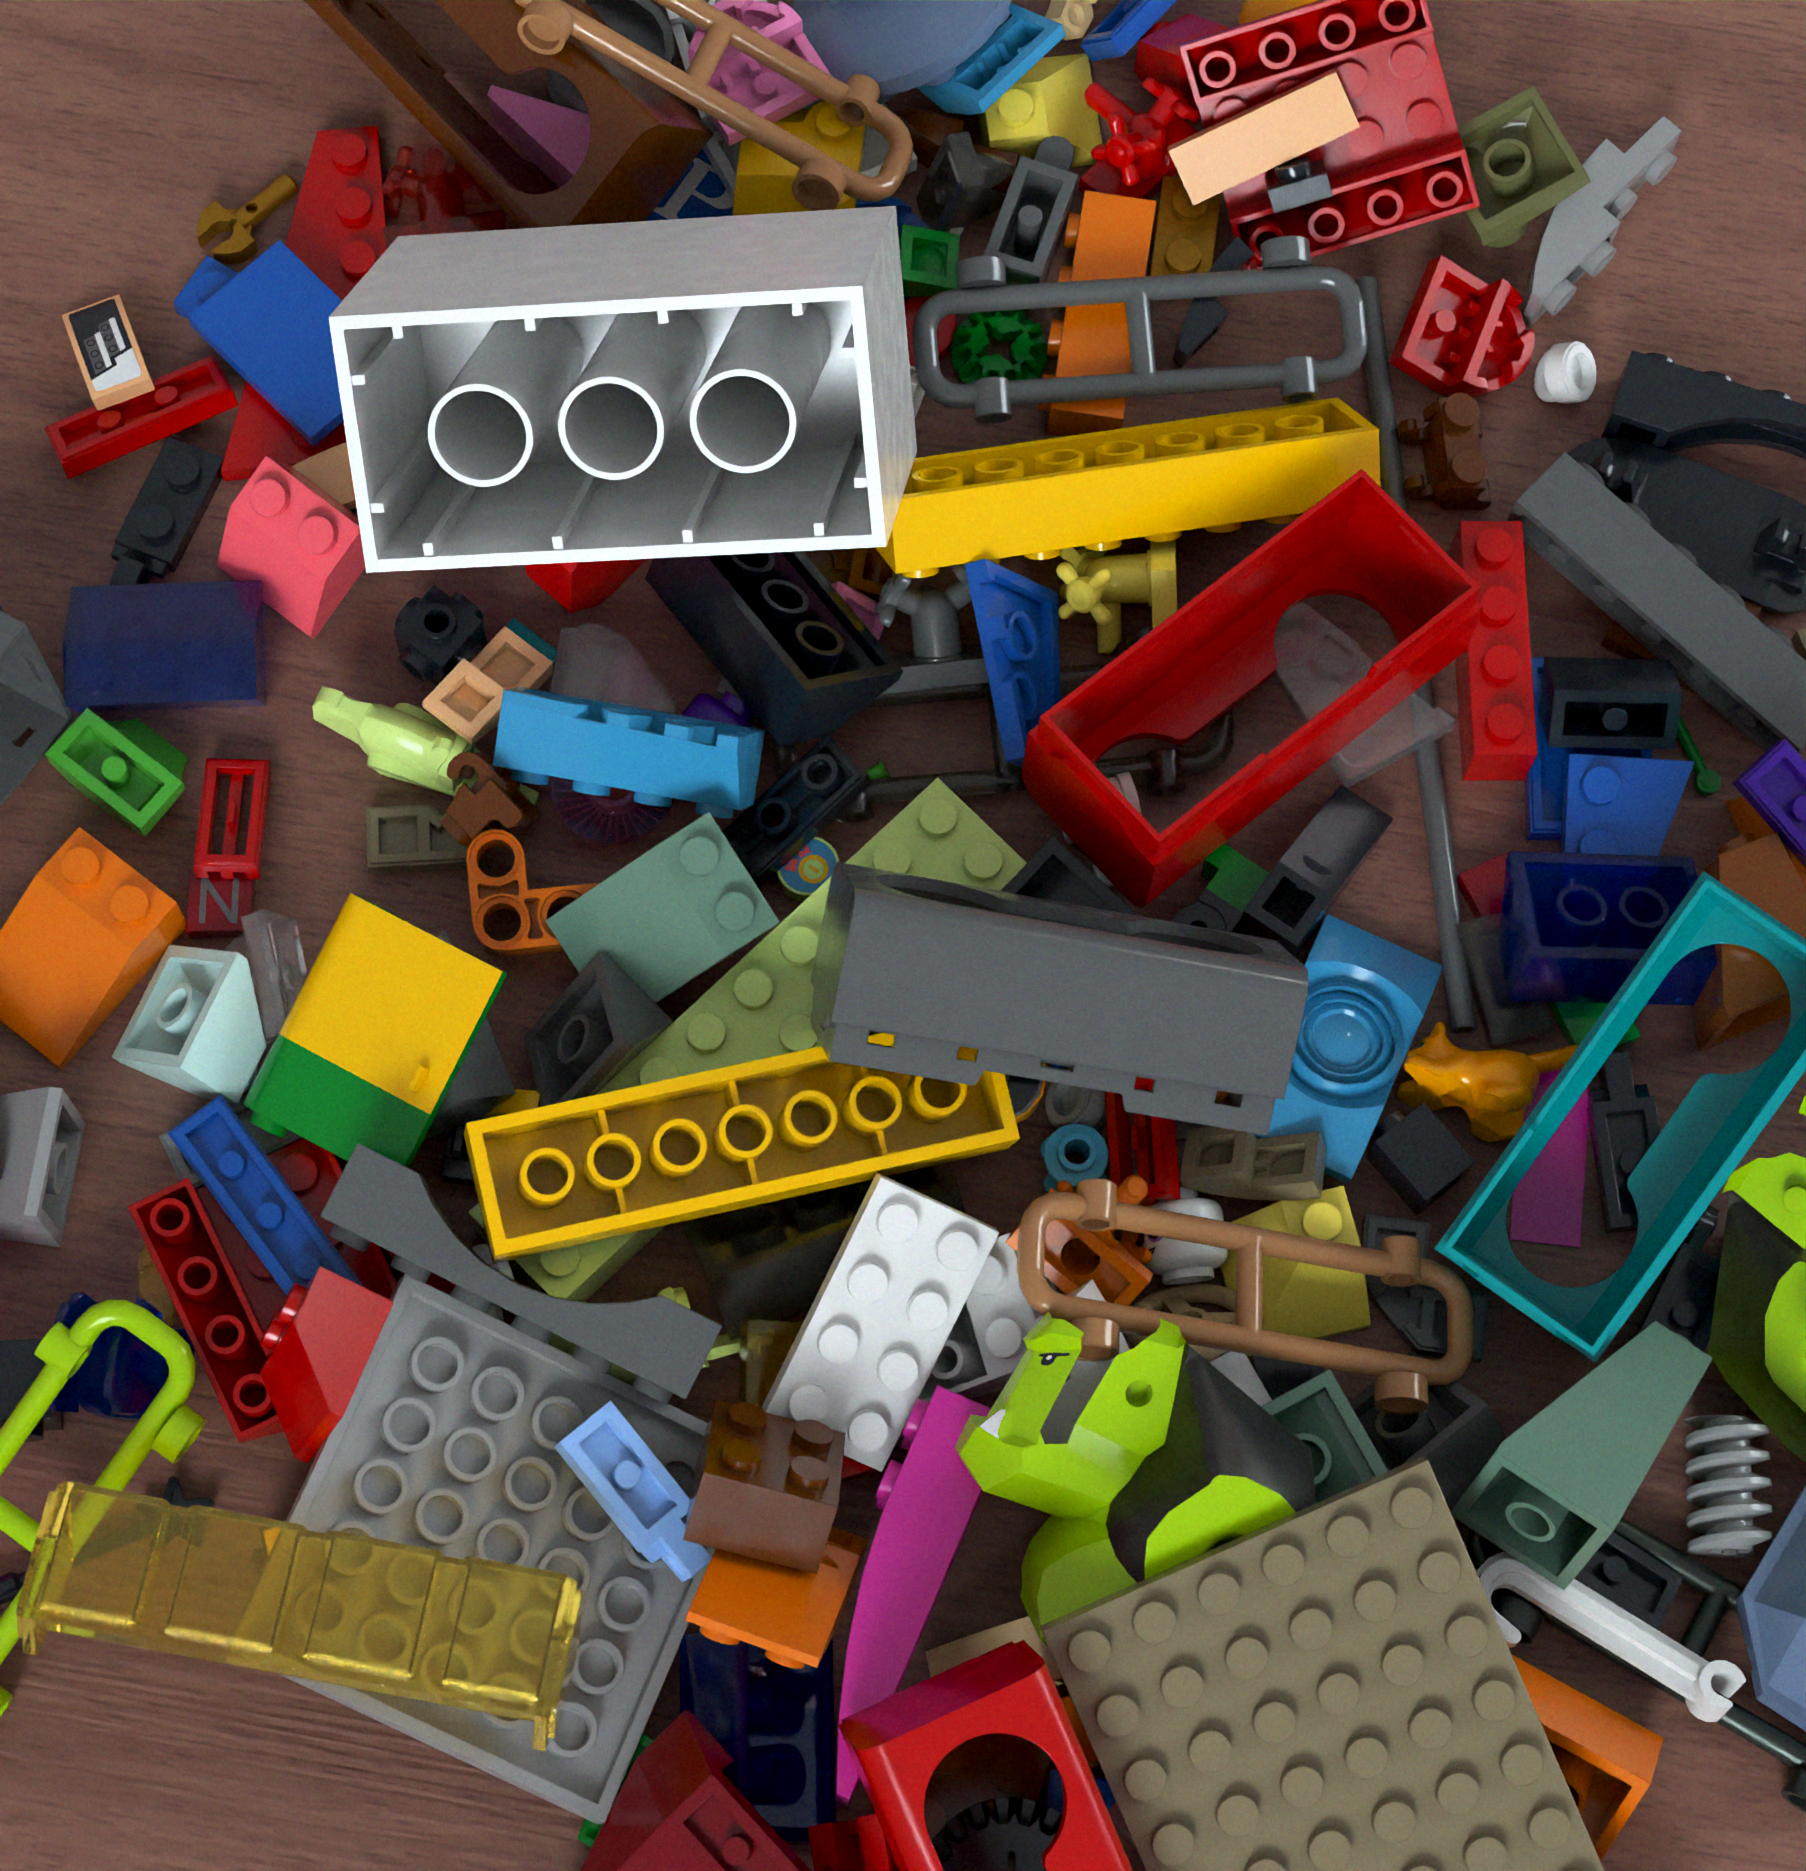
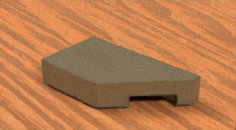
M430 804L366 807L367 868L369 874L467 869V849L470 844L464 847L457 842L440 823L439 819L442 815ZM485 853L480 859V868H487Z

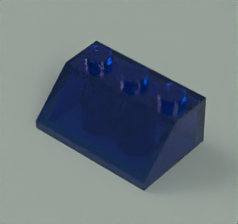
M262 581L72 586L63 637L65 707L80 713L84 712L86 708L92 712L266 706Z
M1509 851L1505 866L1499 951L1509 1001L1610 1003L1697 881L1698 875L1694 858ZM1714 945L1699 948L1679 960L1666 975L1647 1004L1694 1006L1718 962Z
M701 1633L684 1635L680 1643V1714L688 1709L734 1759L722 1773L787 1845H810L808 1826L836 1822L833 1638L817 1668L805 1664L803 1668L796 1669L771 1661L765 1656L766 1649L743 1641H739L737 1645H727L713 1641Z

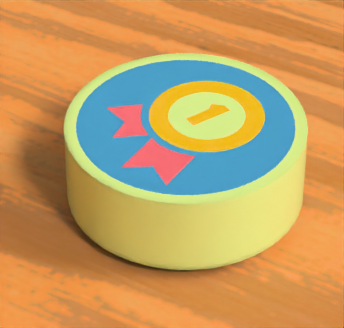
M815 836L776 873L778 883L783 892L794 900L804 902L832 876L834 867L839 862L837 852L830 843Z

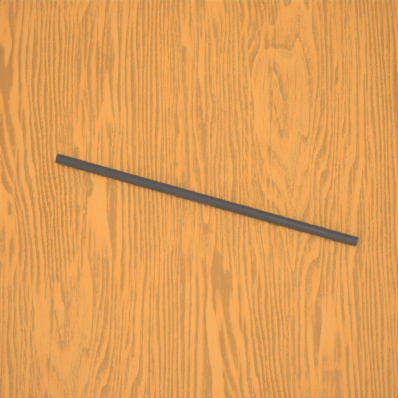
M1371 276L1361 277L1355 280L1360 288L1365 304L1368 344L1364 366L1372 424L1379 429L1381 488L1409 515L1403 486L1404 475L1400 444L1397 439V422L1378 279ZM1430 679L1408 696L1451 1032L1468 1033L1475 1031L1477 1025Z

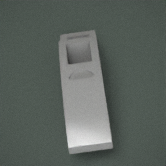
M1665 116L1654 124L1625 153L1606 138L1582 165L1589 176L1590 183L1558 203L1554 208L1534 258L1525 289L1522 316L1524 322L1530 327L1546 311L1552 316L1560 312L1575 294L1577 287L1574 284L1586 272L1591 277H1595L1607 266L1617 251L1612 246V243L1620 226V220L1629 212L1638 198V195L1635 193L1647 181L1652 186L1657 185L1676 163L1677 157L1672 152L1682 130Z

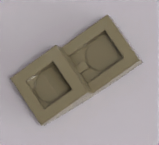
M1213 1126L1187 1129L1180 1180L1184 1188L1225 1197L1252 1200L1321 1198L1327 1147L1320 1131L1257 1139L1254 1133Z

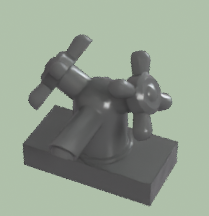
M963 564L951 566L959 580L945 590H937L932 586L924 585L916 591L908 587L912 578L904 577L902 573L896 574L894 571H892V577L883 585L879 602L875 606V613L879 616V622L889 628L893 622L896 609L911 615L913 652L890 654L901 667L903 673L900 679L882 694L989 682L981 644L962 646L958 610L972 601Z

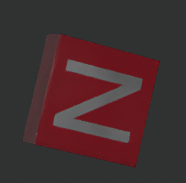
M189 870L185 930L188 937L253 938L256 879H247L246 872H235L234 879L221 878L220 872H209V878H196L194 870Z

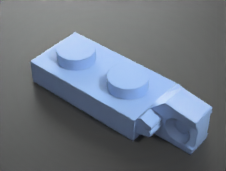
M611 1400L554 1446L556 1451L637 1552H642L651 1564L661 1558L675 1575L684 1582L692 1578L710 1562L712 1557L701 1544L683 1540L690 1502L689 1497Z

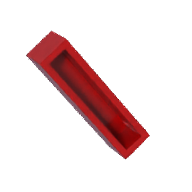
M1460 521L1449 548V556L1481 587L1477 600L1483 605L1467 650L1455 659L1462 781H1524L1537 757L1523 523L1522 521Z

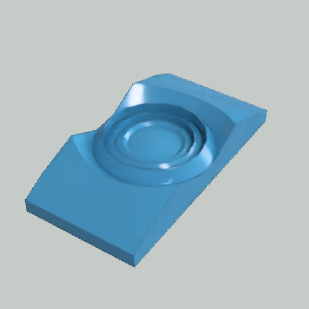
M1011 3L1008 19L998 26L983 46L956 67L955 74L950 80L938 86L924 84L916 87V89L946 113L964 115L983 113L1066 36L1062 24Z
M1327 914L1304 964L1308 971V993L1284 1100L1277 1098L1275 1100L1268 1136L1255 1134L1257 1139L1320 1131L1327 1147L1324 1173L1349 1184L1424 1016L1443 966Z

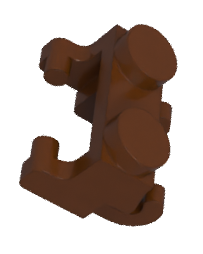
M1455 393L1449 398H1438L1423 410L1424 422H1430L1424 428H1417L1416 419L1414 418L1406 419L1397 424L1396 431L1399 442L1409 445H1422L1427 484H1424V477L1421 474L1407 478L1403 483L1406 498L1420 501H1441V508L1446 510H1484L1491 505L1489 481L1484 479L1488 466L1485 458L1481 455L1479 439L1482 438L1480 408L1473 397L1465 393Z
M460 753L448 764L447 776L450 779H458L460 777L471 779L474 776L475 770L478 773V780L471 788L466 783H463L458 788L450 806L445 810L446 813L439 819L445 830L464 847H467L481 832L491 829L499 830L502 826L507 828L532 826L541 816L539 809L520 790V783L511 779V773L504 767L492 766L494 757L491 754Z

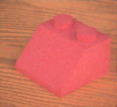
M265 456L229 508L217 566L310 638L315 639L365 569L358 516L294 467Z

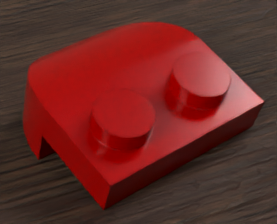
M1439 255L1427 264L1389 363L1443 396L1450 397L1455 393H1465L1476 398L1513 382L1525 371L1534 349V330H1526L1523 316L1518 308L1523 299L1509 282L1501 278L1489 285L1448 258Z

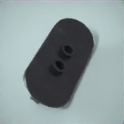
M1603 437L1582 443L1567 453L1575 461L1584 462L1593 467L1602 477L1605 487L1624 503L1629 502L1639 507L1648 516L1651 527L1670 543L1680 544L1690 551L1695 557L1698 567L1717 584H1725L1731 587L1743 600L1763 607L1761 610L1779 615L1806 611V506L1801 502L1768 488L1630 438Z

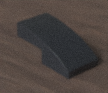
M1237 236L1222 252L1208 272L1246 270L1255 253ZM1219 296L1193 298L1181 326L1173 355V361L1180 368L1224 326L1229 312L1216 300Z

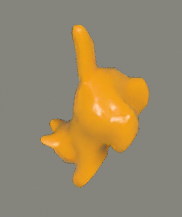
M1440 1021L1435 1024L1429 1036L1423 1038L1415 1048L1410 1049L1406 1053L1404 1069L1414 1079L1401 1083L1396 1096L1400 1101L1413 1108L1419 1107L1422 1103H1425L1430 1110L1459 1107L1466 1111L1471 1122L1470 1130L1473 1135L1486 1142L1505 1141L1514 1137L1523 1125L1524 1113L1534 1097L1540 1074L1563 1069L1579 1045H1570L1528 1056L1521 1052L1506 1049L1477 1052L1464 1050L1452 1045L1447 1038L1445 1025Z

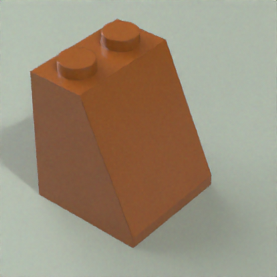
M1775 832L1757 840L1753 833H1747L1731 839L1717 849L1719 855L1716 860L1704 868L1703 871L1806 939V889L1778 833ZM1732 944L1710 945L1693 951L1695 1042L1700 1052L1790 1016V998L1785 982L1777 969L1762 955L1748 948Z

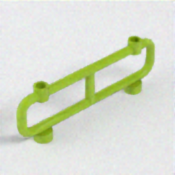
M108 1299L90 1306L70 1329L61 1322H58L49 1330L34 1353L35 1356L46 1364L0 1429L1 1476L68 1379L85 1362L98 1336L109 1327L119 1326L127 1329L166 1359L169 1374L165 1384L58 1536L0 1495V1530L41 1559L0 1618V1665L150 1451L153 1449L172 1464H176L195 1442L207 1422V1419L184 1404L195 1383L196 1361L189 1344L177 1331L151 1312L128 1300ZM1 1686L0 1718L14 1695Z

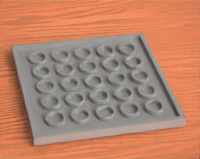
M404 1274L399 1279L390 1300L394 1303L342 1419L321 1445L228 1642L226 1650L597 1825L605 1823L689 1622L685 1621L709 1563L692 1578L684 1582L675 1575L661 1558L651 1564L642 1552H637L556 1451L554 1446L611 1400L690 1499L695 1466L708 1423L670 1404L662 1403L636 1390L631 1385L609 1374L598 1371L571 1357V1355L536 1340L510 1325ZM702 1545L712 1557L716 1548Z

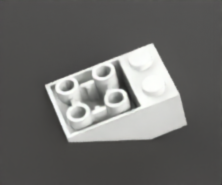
M1011 1233L997 1237L918 1397L919 1399L930 1403L937 1385L968 1399L1003 1390L1027 1351L1023 1338L1035 1326L1034 1322L1041 1314L1027 1302L1019 1287L1017 1252L1005 1243ZM1045 1276L1049 1286L1056 1291L1055 1284Z

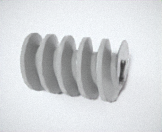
M1701 1415L1684 1419L1688 1425L1700 1429L1685 1437L1684 1446L1688 1451L1701 1455L1689 1460L1685 1465V1473L1688 1477L1701 1481V1483L1693 1485L1686 1490V1499L1689 1503L1703 1508L1690 1513L1686 1518V1525L1690 1530L1704 1535L1690 1540L1687 1544V1552L1692 1555L1710 1558L1754 1556L1756 1554L1754 1552V1545L1773 1539V1532L1753 1526L1754 1518L1772 1513V1505L1753 1499L1752 1492L1772 1486L1770 1478L1752 1473V1465L1770 1460L1771 1453L1751 1446V1439L1770 1433V1429L1765 1424L1743 1416Z

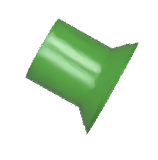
M881 757L878 764L866 769L868 777L873 783L885 777L892 779Z

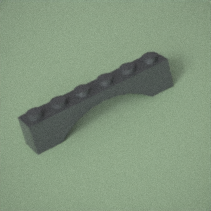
M357 1143L320 1215L322 1218L334 1223L329 1234L331 1237L366 1253L372 1242L395 1254L390 1263L391 1267L424 1283L427 1282L432 1272L456 1284L450 1294L451 1297L483 1313H487L491 1303H494L516 1314L511 1327L547 1344L551 1334L554 1333L576 1344L571 1357L605 1374L608 1373L612 1363L637 1375L631 1387L665 1404H668L673 1393L684 1399L687 1398L722 1328L721 1324L663 1295L632 1302L588 1303L553 1297L517 1283L487 1264L456 1234L436 1205L422 1174Z

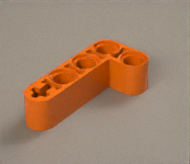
M491 829L481 832L472 840L467 849L466 863L472 925L476 937L488 952L503 957L564 951L545 920L550 917L553 909L558 905L573 902L600 883L530 890L528 864L522 845L514 835L504 830ZM496 846L505 847L515 855L511 871L498 878L489 877L480 870L481 857L488 849ZM501 909L512 910L521 918V927L517 935L506 941H496L486 933V922L490 915Z

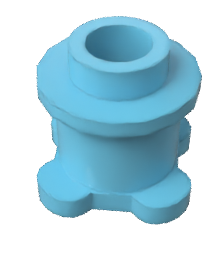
M1072 1123L1057 1129L1041 1144L1040 1156L1045 1162L1048 1175L1043 1182L1045 1193L1051 1188L1056 1191L1057 1183L1062 1180L1068 1181L1074 1187L1073 1191L1076 1190L1077 1183L1082 1180H1107L1104 1171L1108 1165L1109 1151L1104 1138L1097 1130L1084 1124ZM1070 1152H1078L1083 1155L1086 1162L1073 1164L1066 1159L1065 1155Z

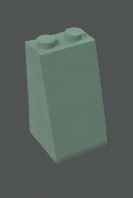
M1657 1321L1653 1322L1502 1441L1452 1508V1517L1562 1590H1565L1615 1530L1713 1358L1695 1347L1686 1337L1672 1332Z

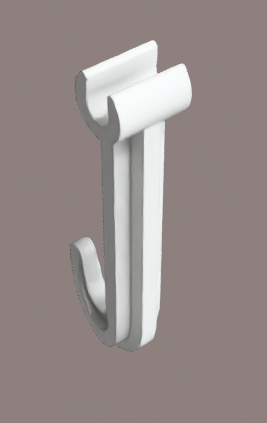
M1505 1551L1489 1557L1476 1571L1508 1647H1515L1519 1643L1521 1633L1501 1616L1491 1604L1492 1592L1499 1588H1507L1516 1592L1685 1697L1689 1711L1696 1718L1705 1722H1717L1733 1706V1702L1727 1698H1730L1746 1682L1744 1674L1735 1664L1726 1660L1708 1662L1576 1579H1573L1568 1587L1562 1590ZM1713 1688H1714L1717 1692H1719L1720 1694H1722L1723 1696L1717 1694V1693L1713 1690Z

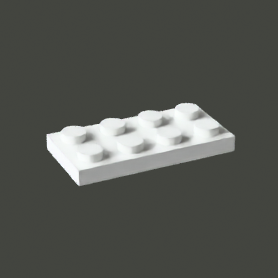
M876 1173L761 1409L766 1413L796 1421H819L832 1430L846 1433L844 1455L882 1472L1000 1232L991 1225Z

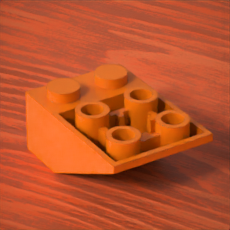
M832 1526L817 1574L716 1548L688 1610L685 1621L699 1625L700 1633L713 1641L727 1645H737L739 1641H743L766 1649L765 1656L782 1666L800 1669L807 1664L817 1668L845 1612L869 1539Z

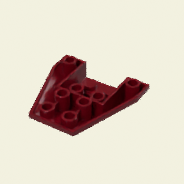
M687 1709L636 1758L580 1871L811 1870L722 1773L734 1759ZM827 1865V1866H826L824 1869H822L821 1871H834V1870L830 1867V1865Z

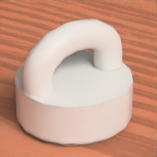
M1579 341L1558 343L1546 351L1539 360L1534 374V390L1538 398L1544 402H1558L1561 404L1587 400L1594 390L1597 374L1595 360L1591 351L1584 343Z

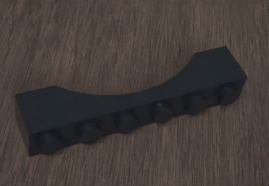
M1632 350L1620 376L1601 438H1630L1671 453L1686 448L1714 444L1757 445L1788 452L1806 460V405L1793 401L1789 395L1781 391L1771 389L1757 390L1735 383L1732 378L1720 372H1700L1678 365L1670 357L1663 354H1643Z

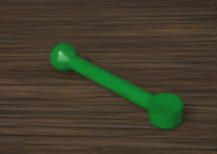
M1679 715L1677 738L1688 760L1695 761L1693 769L1697 776L1694 779V788L1702 796H1711L1719 789L1721 778L1716 771L1707 769Z

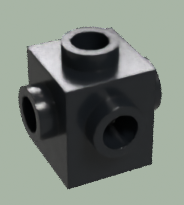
M433 585L422 599L419 597L412 598L402 608L396 618V628L393 631L400 654L398 657L399 662L420 681L426 683L430 680L438 686L463 658L471 662L487 645L482 612L462 594L454 593L450 597Z

